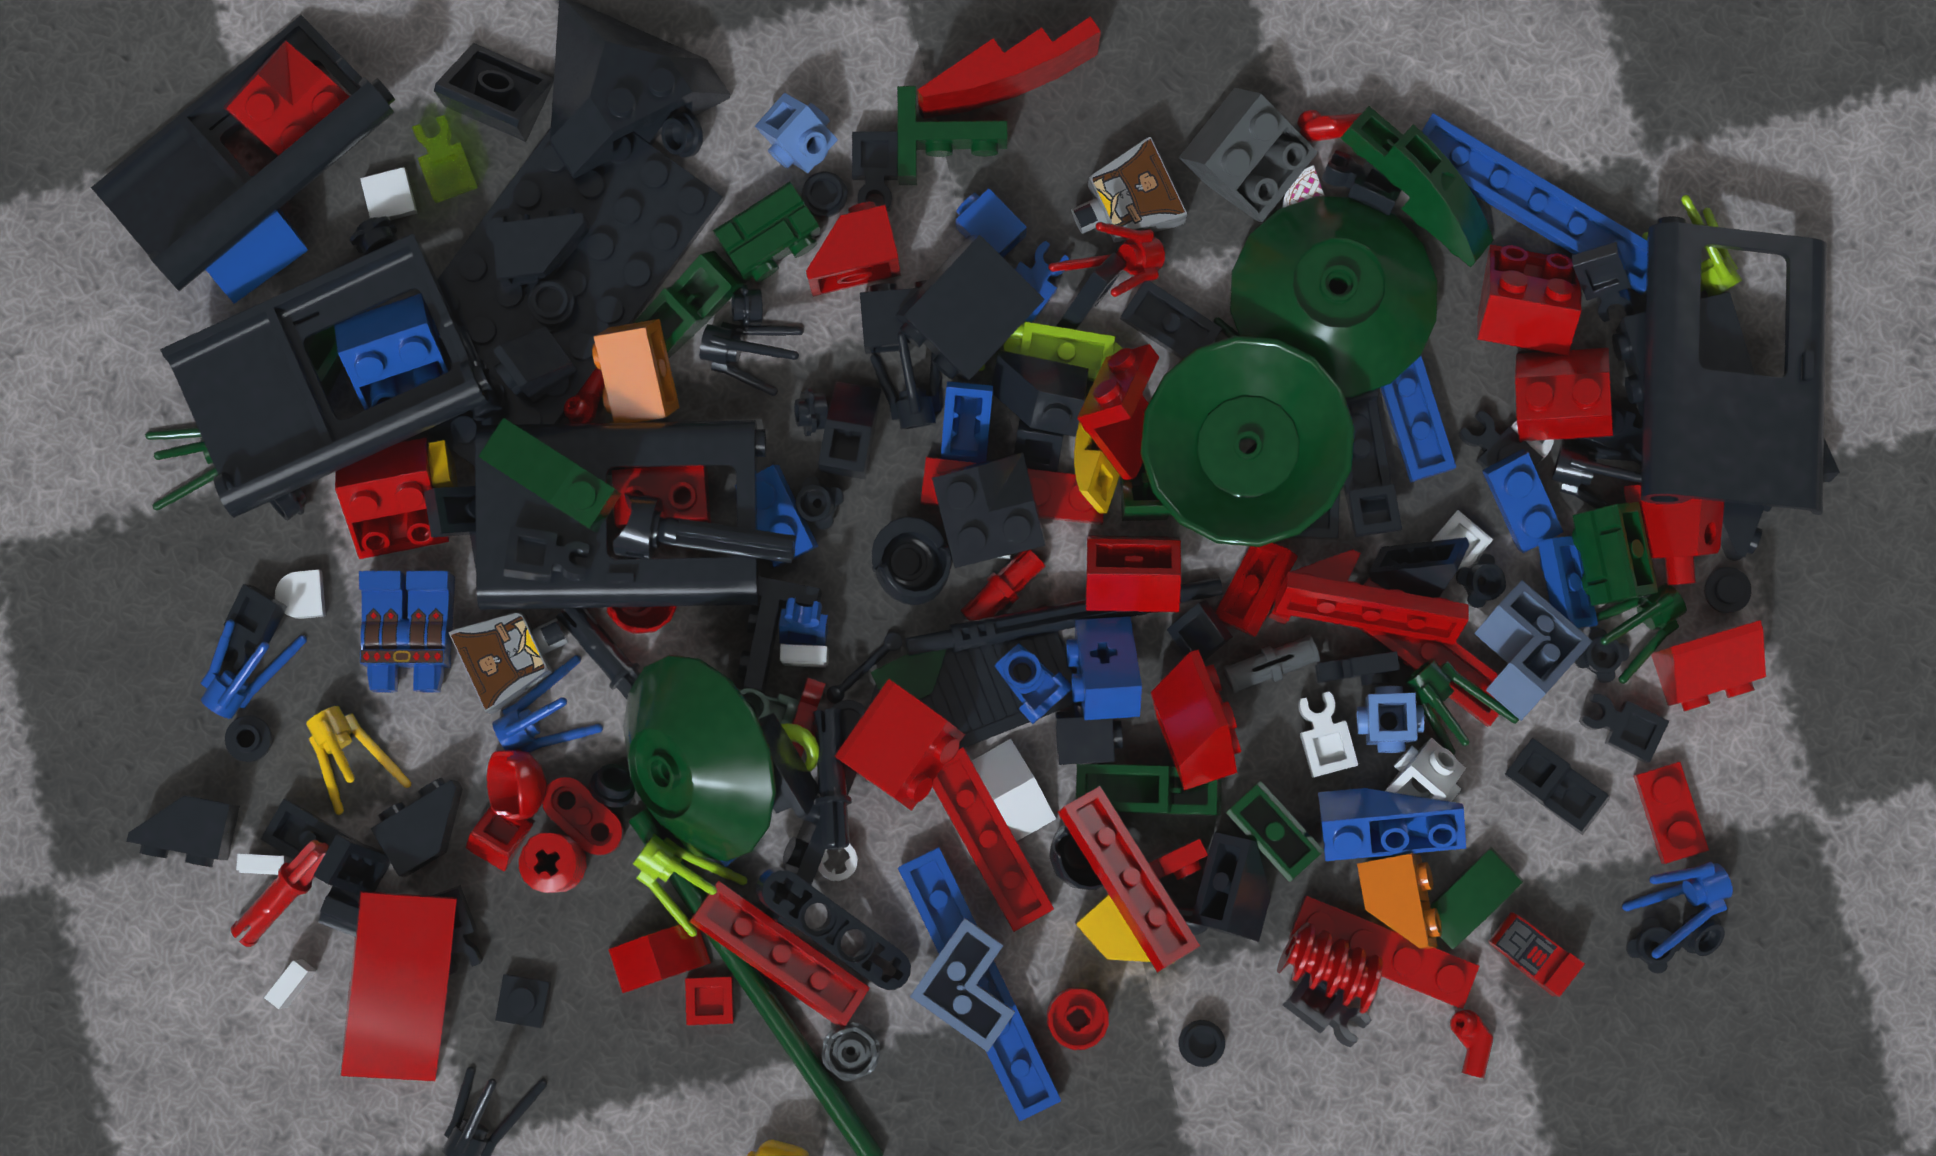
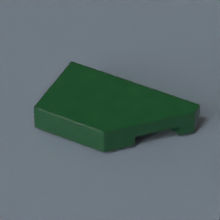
M947 649L912 656L906 654L870 673L879 691L887 680L890 679L918 700H922L933 694Z

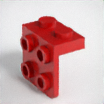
M1150 344L1134 349L1124 348L1106 357L1077 416L1084 430L1092 437L1124 480L1135 478L1143 463L1140 453L1144 411L1149 403L1142 394L1159 359L1158 354Z

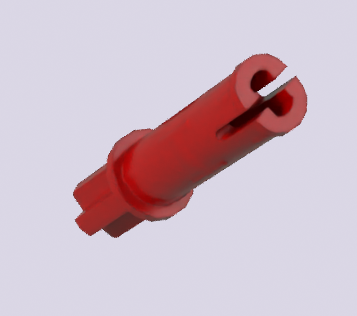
M309 841L290 863L282 864L278 869V877L243 916L231 926V933L235 938L251 927L239 941L242 945L246 947L254 946L274 921L300 894L308 893L312 887V880L315 878L313 875L329 848L325 842Z

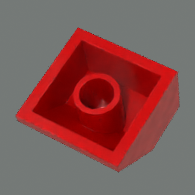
M875 202L859 203L849 207L848 214L840 215L806 270L813 297L901 276L898 253L886 205L876 207Z
M1609 348L1569 350L1568 356L1549 352L1516 354V415L1520 441L1613 436Z
M1761 620L1675 645L1651 654L1667 705L1671 706L1681 703L1683 711L1710 704L1708 695L1725 690L1727 698L1754 691L1752 681L1766 677L1764 632Z
M888 679L835 757L912 811L916 804L929 794L933 780L944 764L954 758L959 749V743L965 734L941 715Z

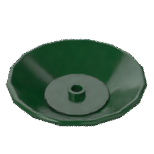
M1315 196L1278 209L1248 236L1231 272L1230 313L1239 336L1279 339L1315 357L1342 388L1344 396L1352 398L1391 384L1421 356L1437 321L1438 280L1423 243L1395 214L1390 213L1388 216L1350 197ZM1334 281L1341 282L1345 286L1346 291L1342 294H1335L1330 290L1329 284Z
M1234 336L1196 348L1163 376L1144 411L1140 453L1152 492L1180 525L1218 544L1260 547L1299 535L1332 508L1352 470L1355 427L1342 388L1315 357L1279 339ZM1245 439H1252L1257 443V448L1253 453L1245 454L1239 449L1240 443Z
M668 655L645 666L628 692L623 724L629 772L637 794L666 834L694 855L726 862L752 852L770 827L776 795L771 749L754 709L728 677L701 659Z

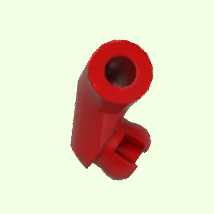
M1307 110L1299 116L1297 124L1301 129L1300 134L1307 141L1318 142L1341 138L1362 113L1321 116L1317 110Z

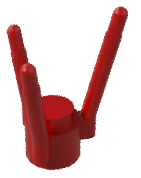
M1103 222L1096 224L1098 231L1129 238L1120 246L1117 255L1126 261L1124 271L1135 276L1114 287L1111 290L1113 297H1117L1145 281L1158 278V271L1162 268L1165 261V251L1160 240L1153 237L1154 233L1151 229L1135 230ZM1110 255L1054 262L1049 264L1048 269L1051 272L1098 267Z

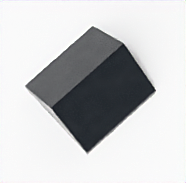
M473 43L435 83L434 92L445 107L526 142L554 84V78Z

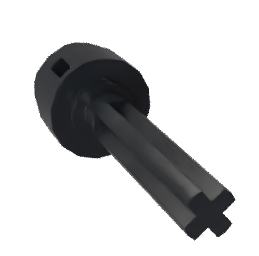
M624 493L627 505L631 509V515L623 531L613 540L614 553L616 555L652 560L657 548L663 543L665 545L792 563V559H794L795 535L665 517L661 498Z

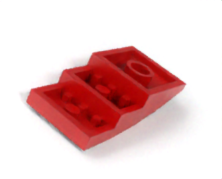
M1090 16L1052 42L1041 27L1006 52L1002 51L993 38L917 89L919 113L924 119L968 112L1015 98L1058 79L1098 55L1101 30Z
M360 891L351 981H349L341 1076L435 1081L447 995L456 898Z

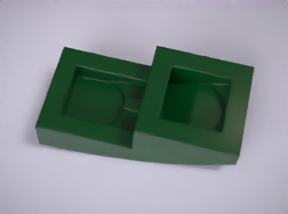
M1492 847L1457 877L1456 881L1430 904L1431 909L1436 908L1440 916L1442 935L1440 937L1452 950L1486 920L1524 881Z

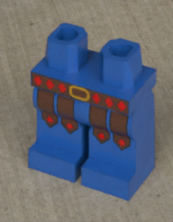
M359 571V590H361L362 650H360V664L367 667L370 690L376 693L398 692V668H414L413 691L423 693L441 692L444 668H451L450 653L452 639L449 632L453 631L455 576L449 571H406V575L401 571Z

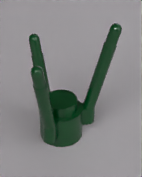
M198 427L148 431L145 434L148 440L202 437ZM202 438L200 442L171 447L154 453L156 460H162L203 451L207 463H213ZM216 468L209 470L154 502L152 505L153 509L158 511L213 481L214 476L218 475Z
M1663 583L1657 588L1658 593L1625 600L1596 613L1597 621L1600 622L1637 607L1636 615L1601 638L1600 642L1603 645L1618 639L1641 623H1644L1652 630L1659 627L1657 633L1619 676L1618 680L1621 684H1625L1663 640L1679 628L1676 619L1687 611L1686 604L1679 592L1673 586L1667 585V583Z
M1430 659L1418 667L1405 680V683L1410 688L1408 692L1415 693L1416 701L1419 705H1423L1424 715L1443 748L1449 750L1453 755L1456 753L1455 748L1433 709L1435 708L1461 745L1468 746L1470 743L1468 737L1443 703L1454 692L1453 688L1449 685L1451 681L1510 722L1516 724L1519 721L1499 701L1459 674L1449 661L1439 666L1434 659Z

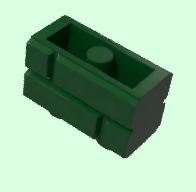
M790 181L713 230L717 241L745 283L752 278L756 282L769 278L779 269L777 262L791 253L795 258L808 253L818 244L815 238L821 235L817 221Z
M1639 502L1610 505L1572 515L1575 525L1572 539L1575 547L1581 554L1584 568L1582 586L1585 593L1590 597L1591 606L1621 602L1658 593Z
M1261 781L1257 782L1225 811L1250 840L1257 842L1258 849L1289 882L1324 852L1321 846L1306 832Z

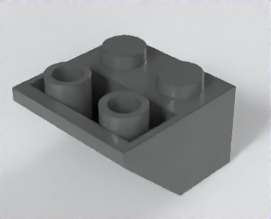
M1234 88L1179 158L1208 187L1255 220L1263 222L1318 152L1261 93Z

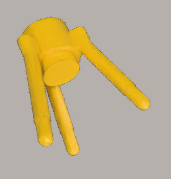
M333 706L319 712L306 722L312 734L309 741L316 752L328 794L337 815L343 814L344 808L328 754H333L345 780L348 783H352L355 777L342 751L343 748L352 742L349 735L351 733L404 788L411 787V781L360 727L353 713L344 716L339 706Z

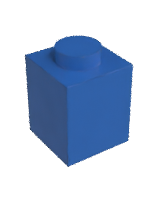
M989 188L981 196L976 192L973 193L956 210L960 215L956 218V229L965 238L969 235L980 234L1003 258L1026 237L1027 227Z

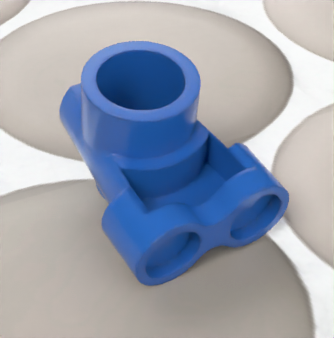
M1020 643L994 665L1023 704L1019 710L1032 724L1072 690V685L1060 672L1054 675L1034 654L1030 653ZM1018 664H1025L1031 670V676L1025 681H1019L1013 675V669Z

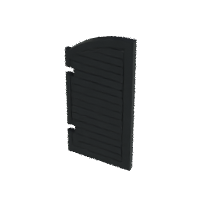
M1044 604V605L1039 606V607H1037V608H1042V607H1047V606H1046V604ZM1057 631L999 642L988 646L983 645L977 648L963 649L954 652L953 648H948L933 694L920 701L965 734L959 743V749L969 747L1029 723L1030 721L1019 710L1023 704L994 665L1020 643L1030 653L1034 654L1054 675L1060 672L1072 685L1071 678L1073 672L1071 667H1068L1067 656ZM1018 664L1013 669V675L1017 680L1025 681L1031 676V670L1025 664ZM875 685L870 705L880 692L877 685ZM1071 690L1042 717L1080 702L1073 701Z

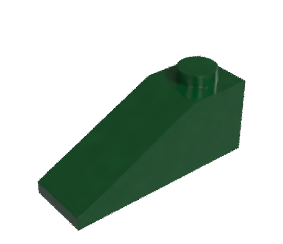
M505 418L502 419L478 456L596 533L621 496V493Z

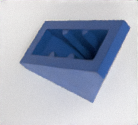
M947 381L941 459L972 463L986 461L993 386Z

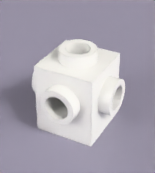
M1430 738L1419 750L1411 745L1396 761L1394 767L1399 772L1385 791L1452 802L1461 791L1456 782L1466 770V767L1456 760L1449 750L1443 748L1433 738Z

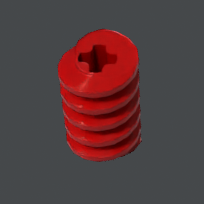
M539 833L528 839L519 856V871L524 882L532 889L543 893L566 892L576 887L583 879L587 868L584 850L571 837L563 834ZM549 854L559 855L560 859L555 863L558 871H547L546 867L551 863L548 857Z
M1306 922L1288 941L1280 957L1277 973H1281L1288 964L1293 965L1292 980L1297 982L1305 972L1310 973V989L1314 990L1324 980L1327 982L1325 996L1331 998L1339 989L1344 990L1342 1004L1348 1006L1356 997L1361 998L1359 1012L1364 1014L1373 1002L1380 986L1383 967L1382 958L1373 955L1365 962V949L1358 946L1348 954L1349 943L1341 938L1331 946L1332 935L1325 930L1314 938L1315 926Z

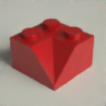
M284 41L223 107L278 157L350 96L287 41Z

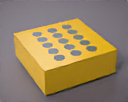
M445 440L429 443L427 449L433 487H458L454 459Z

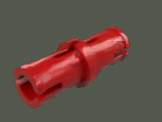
M1031 550L1019 552L997 574L993 572L987 578L988 583L960 610L961 613L969 621L994 617L1008 603L1013 605L1019 599L1017 594L1033 577L1046 567L1045 564Z

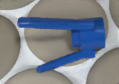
M232 619L227 620L210 668L201 681V684L207 688L201 697V702L214 713L224 718L232 719L239 707L245 709L252 697L307 642L306 636H299L248 686L246 680L262 660V657L269 649V644L262 642L238 675L225 670L220 676L219 671L235 626V622Z
M573 656L518 702L503 709L504 716L492 722L495 734L504 750L521 749L531 753L542 747L602 732L603 726L595 724L535 739L534 736L541 733L537 722L567 704V699L561 697L533 713L529 709L524 710L581 662L580 656Z
M1708 862L1694 868L1652 875L1649 878L1652 884L1684 881L1682 884L1623 903L1622 909L1630 911L1685 894L1692 906L1700 905L1705 908L1652 951L1653 958H1660L1710 917L1727 910L1724 900L1732 897L1733 887L1727 872L1720 864Z

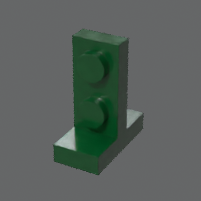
M897 86L899 185H917V150H926L927 156L946 157L953 154V149H971L972 155L987 157L997 155L998 149H1007V121L917 122L916 86Z

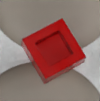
M733 976L685 978L686 1025L734 1023Z

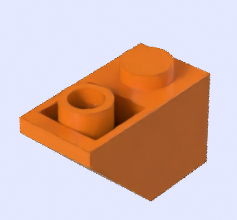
M1411 853L1357 863L1365 910L1418 948L1430 949L1438 947L1436 937L1442 935V926L1437 909H1431L1427 890L1433 889V877L1428 862L1422 863L1421 855Z

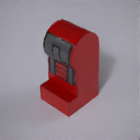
M1510 912L1488 940L1490 945L1508 958L1512 965L1551 996L1560 997L1585 965L1580 959L1565 951L1533 925L1513 912Z

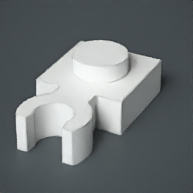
M1330 692L1322 694L1325 708L1321 713H1314L1309 709L1307 698H1302L1298 702L1301 716L1310 722L1312 730L1300 733L1312 778L1358 766L1347 722L1342 721L1335 724L1332 722L1331 716L1335 710V700Z

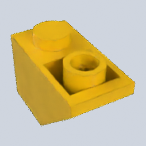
M1109 894L1075 923L1105 959L1150 962Z

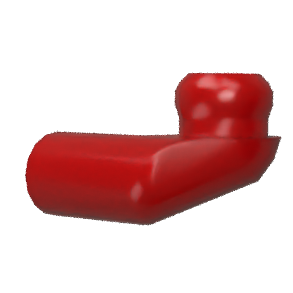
M597 367L576 396L569 398L564 405V414L570 423H591L595 419L599 401L603 396V389L605 387L602 371Z
M1471 1010L1458 1011L1451 1017L1450 1028L1467 1049L1461 1073L1484 1079L1493 1045V1035L1478 1014Z

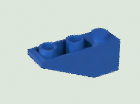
M1368 788L1318 792L1325 861L1467 849L1464 807L1462 803Z

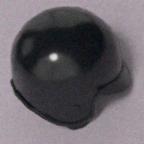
M903 517L891 521L878 533L872 547V570L876 572L879 584L891 598L908 605L925 604L938 596L948 581L951 570V552L940 532L931 523L919 518Z

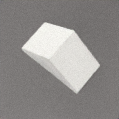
M1011 739L971 761L1016 842L1056 819L1034 775Z

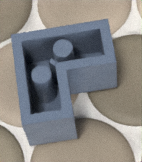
M1523 580L1502 600L1474 633L1508 663L1486 691L1520 721L1525 718L1593 642Z
M964 918L910 997L988 1052L1015 1014V1010L977 984L1002 949L1003 944Z

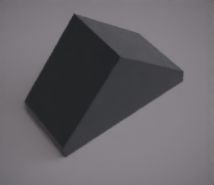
M1465 537L1381 547L1369 571L1371 581L1387 590L1398 589L1414 595L1431 598L1440 597L1456 574L1469 547L1468 539Z

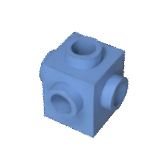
M786 93L777 100L755 125L757 130L772 145L768 152L777 162L787 169L793 164L806 173H809L815 165H818L825 159L828 150L838 140L826 127L830 122L829 118L812 103H809L807 106Z
M1403 686L1375 687V694H1368L1365 698V706L1357 707L1358 734H1366V745H1377L1378 753L1406 752L1405 744H1413L1417 740V733H1424L1423 705H1416L1415 693H1403ZM1385 713L1393 714L1397 719L1396 728L1392 730L1384 729L1380 724L1381 716Z

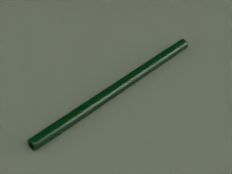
M648 808L629 820V823L644 845L648 843L654 834L662 840L667 837ZM682 859V861H681L680 863H681L682 865H684L685 867L688 868V866L685 864V862H684L683 859ZM673 872L668 880L691 914L694 915L707 894L701 888ZM706 934L857 1156H883L884 1153L761 973Z

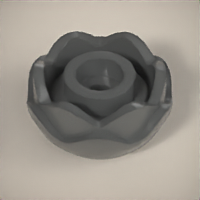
M848 1022L845 1027L839 1025L834 1027L826 1035L822 1047V1061L825 1067L838 1078L844 1081H853L875 1070L878 1064L880 1044L876 1035L868 1027L857 1022ZM848 1047L855 1048L853 1054L847 1053L846 1050Z

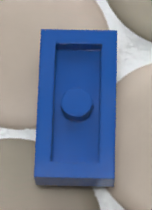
M1521 449L1482 470L1511 537L1520 552L1525 553L1537 547L1539 541L1554 538L1563 533V529L1528 452Z
M772 465L757 473V530L795 535L794 559L817 548L818 545L806 520L797 511L796 499L780 466ZM771 560L774 567L786 564V562Z
M1572 536L1539 541L1540 566L1545 576L1549 604L1578 629L1597 626L1595 606H1591L1590 597L1585 593L1582 586L1584 568L1581 554L1575 547Z

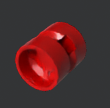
M1069 987L1060 991L1051 1000L1047 1010V1025L1052 1036L1062 1046L1072 1050H1086L1097 1045L1105 1036L1109 1026V1015L1104 1002L1093 991L1083 987Z

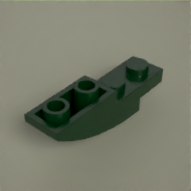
M1368 106L1347 129L1341 139L1357 155L1367 160L1387 177L1390 183L1400 188L1410 197L1401 209L1413 218L1416 224L1426 229L1446 246L1454 256L1459 257L1471 268L1494 239L1487 220L1465 180L1441 150L1414 124L1403 135L1374 109Z

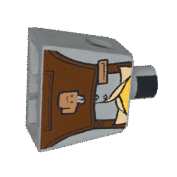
M1151 137L1144 139L1091 175L1088 181V188L1093 199L1071 209L1076 225L1082 234L1095 229L1098 222L1110 223L1135 230L1151 229L1154 233L1180 226L1185 223L1187 212ZM1111 235L1114 243L1129 239Z
M523 612L512 613L449 632L484 711L491 715L500 711L551 675L553 670L545 654L569 643L564 629L557 618L533 629L528 616Z

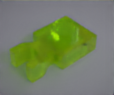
M445 115L436 118L440 126V132L434 138L426 137L421 124L412 127L415 137L429 153L418 157V161L435 203L478 188L463 145L459 142L450 146L451 128Z

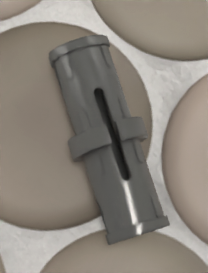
M1309 634L1304 638L1274 649L1268 645L1261 648L1260 654L1232 665H1226L1223 668L1233 694H1235L1239 690L1270 679L1274 683L1283 680V674L1314 662H1320V656L1316 644ZM1286 656L1291 657V659L1272 665L1260 671L1253 672L1252 670L1254 668L1271 663Z

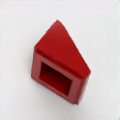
M490 806L470 833L466 849L504 872L527 837L533 824L526 819L518 821L506 820L504 815H496Z

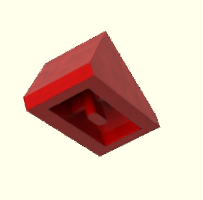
M676 925L608 949L622 993L710 964L711 960L701 930L694 926L697 930V935L691 937L681 925Z

